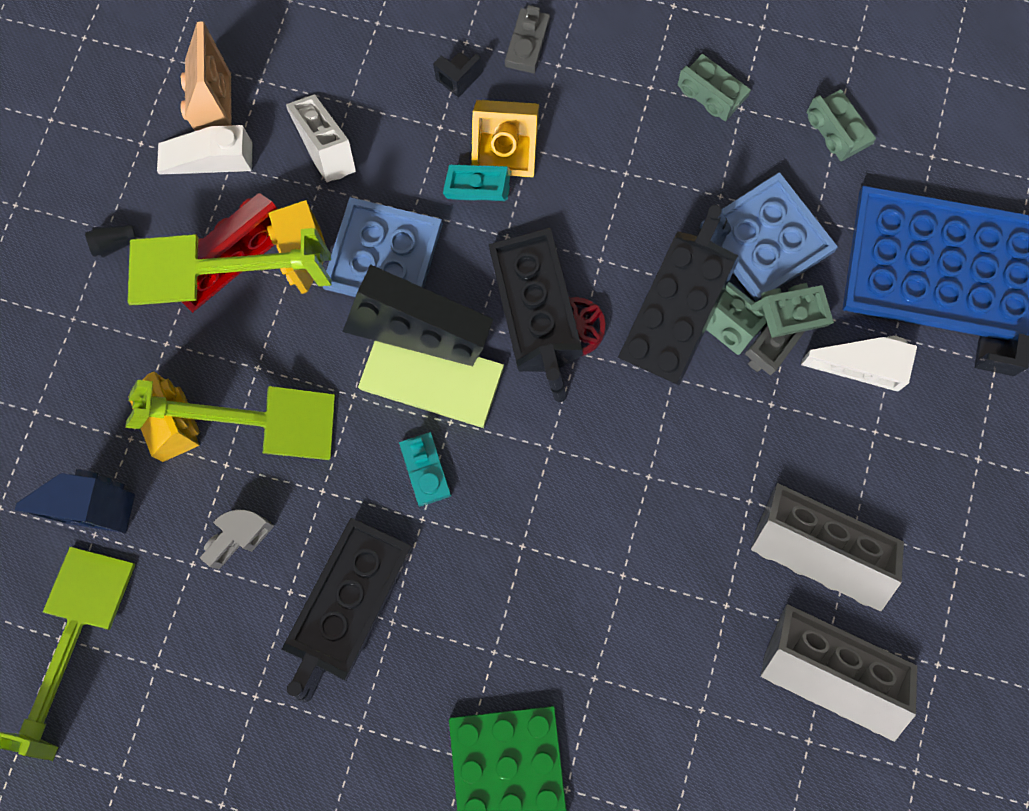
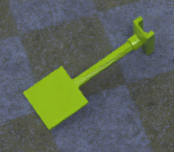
M315 228L301 229V249H292L291 252L198 259V236L196 234L130 240L128 304L144 305L196 301L197 277L202 274L280 268L306 269L318 286L332 285V279L322 266V262L331 261V253Z
M137 380L129 393L128 401H133L132 409L134 410L126 420L125 428L140 429L149 417L164 418V416L261 426L264 428L263 454L330 460L335 394L269 386L266 412L166 401L165 397L152 396L153 381Z
M69 547L43 610L46 614L67 619V624L28 719H24L19 734L0 732V749L19 752L18 754L49 761L54 760L58 747L41 740L46 727L44 722L83 625L88 624L110 630L134 570V563Z

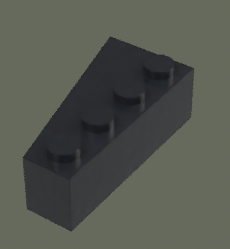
M370 264L358 289L342 332L473 367L484 347L493 319Z

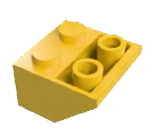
M307 200L268 213L272 225L267 226V230L273 245L277 246L279 253L291 252L292 249H301V229L315 228L325 244L320 226ZM280 268L282 274H286L290 286L295 284L301 294L309 291L314 279L306 269Z
M156 372L147 374L143 379L145 381H153L152 396L165 397L166 401L188 403L180 387L176 388L169 379L162 378ZM164 416V418L149 417L141 427L151 456L162 462L200 446L196 435L200 432L194 419Z

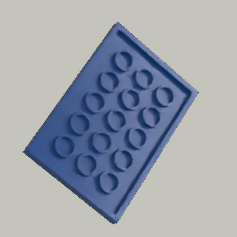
M863 186L859 191L842 310L1007 341L1019 333L1029 335V215Z

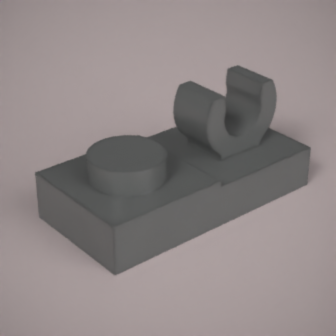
M528 5L527 9H520L505 58V67L535 74L550 23V14L541 13L539 7Z
M767 324L745 353L751 359L747 365L756 372L763 369L771 376L805 331L772 338Z

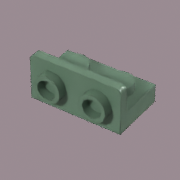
M701 54L690 67L685 66L681 70L677 85L687 97L695 98L705 106L711 115L720 117L725 122L747 99L751 89L704 54Z
M841 89L824 99L820 95L813 98L806 112L809 122L815 129L820 131L825 138L829 151L836 154L841 162L874 143L876 140L875 136Z
M728 282L706 330L735 354L739 355L767 324L764 311H753L751 305L755 302Z
M803 283L789 288V292L781 293L780 288L769 290L761 294V300L751 305L753 311H764L772 338L826 327L834 323L823 285L809 288L808 283Z

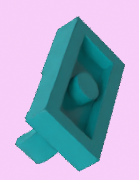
M449 165L443 195L447 199L505 201L508 199L510 190L511 170L507 166Z
M431 432L399 442L418 506L421 507L451 497Z

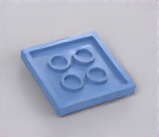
M780 172L722 209L731 226V232L726 236L722 247L738 255L740 258L733 273L755 302L762 299V293L782 287L834 253L838 248ZM705 220L701 222L700 229L702 228Z
M350 197L331 254V261H329L326 270L332 279V285L323 286V288L356 297L370 264L424 288L443 225L442 219Z

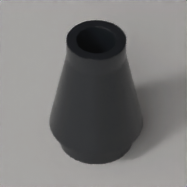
M132 224L92 227L91 231L85 232L93 257L101 255L104 258L130 245V240L137 239Z

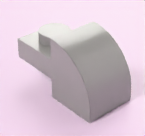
M233 510L224 513L213 522L223 532L220 535H214L208 540L204 546L205 552L200 559L209 567L220 569L239 546L252 552L274 525L262 516L247 510Z

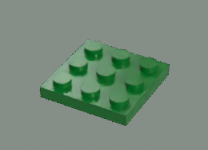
M554 706L449 718L457 811H566Z

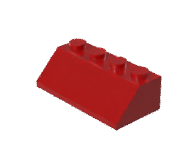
M261 193L245 200L240 205L239 210L229 218L219 221L214 230L206 237L198 239V259L262 255L274 246L267 226L272 225L268 213L278 210L275 204ZM241 272L199 275L197 277V300L183 301L182 303L193 313Z

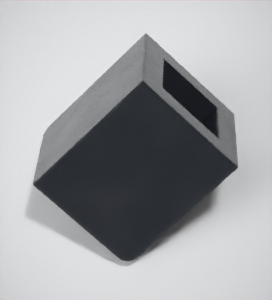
M460 52L451 61H448L441 55L433 63L436 80L458 98L483 73L482 57L478 54L469 59Z
M1019 333L1009 341L985 336L979 338L974 368L1009 376H1016L1028 369L1029 335Z

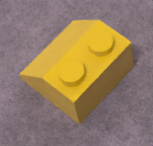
M476 100L472 118L471 165L507 166L511 170V176L534 177L539 104Z

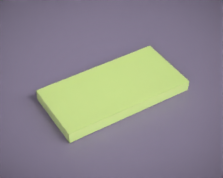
M374 341L358 388L365 392L484 428L504 364L478 357L472 367Z

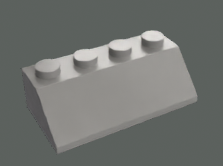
M779 483L776 484L756 528L751 546L752 551L765 559L773 560L790 568L799 575H805L823 584L830 590L843 593L855 599L858 603L870 606L878 611L883 610L902 583L903 541Z
M788 604L785 606L766 650L760 677L895 742L916 715L917 665Z

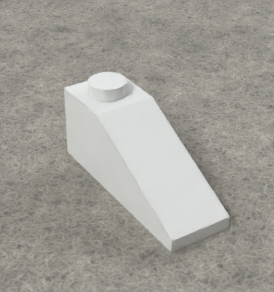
M315 94L286 104L287 110L316 168L326 182L339 180L348 174L356 172L349 140Z
M243 125L210 126L158 143L157 172L158 174L252 171L253 143Z
M897 336L880 337L810 350L802 359L801 365L898 392L909 384L917 346L908 344L907 340Z

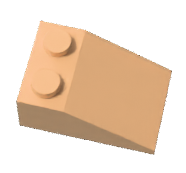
M204 21L196 23L185 58V72L181 73V84L185 91V100L181 101V112L184 120H188L194 131L210 126H231V72Z

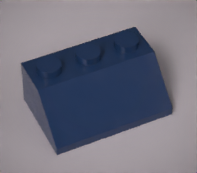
M76 469L75 475L60 473L17 502L15 510L59 523L126 533L135 494L124 490L125 484L114 482L111 478L98 476L96 472Z

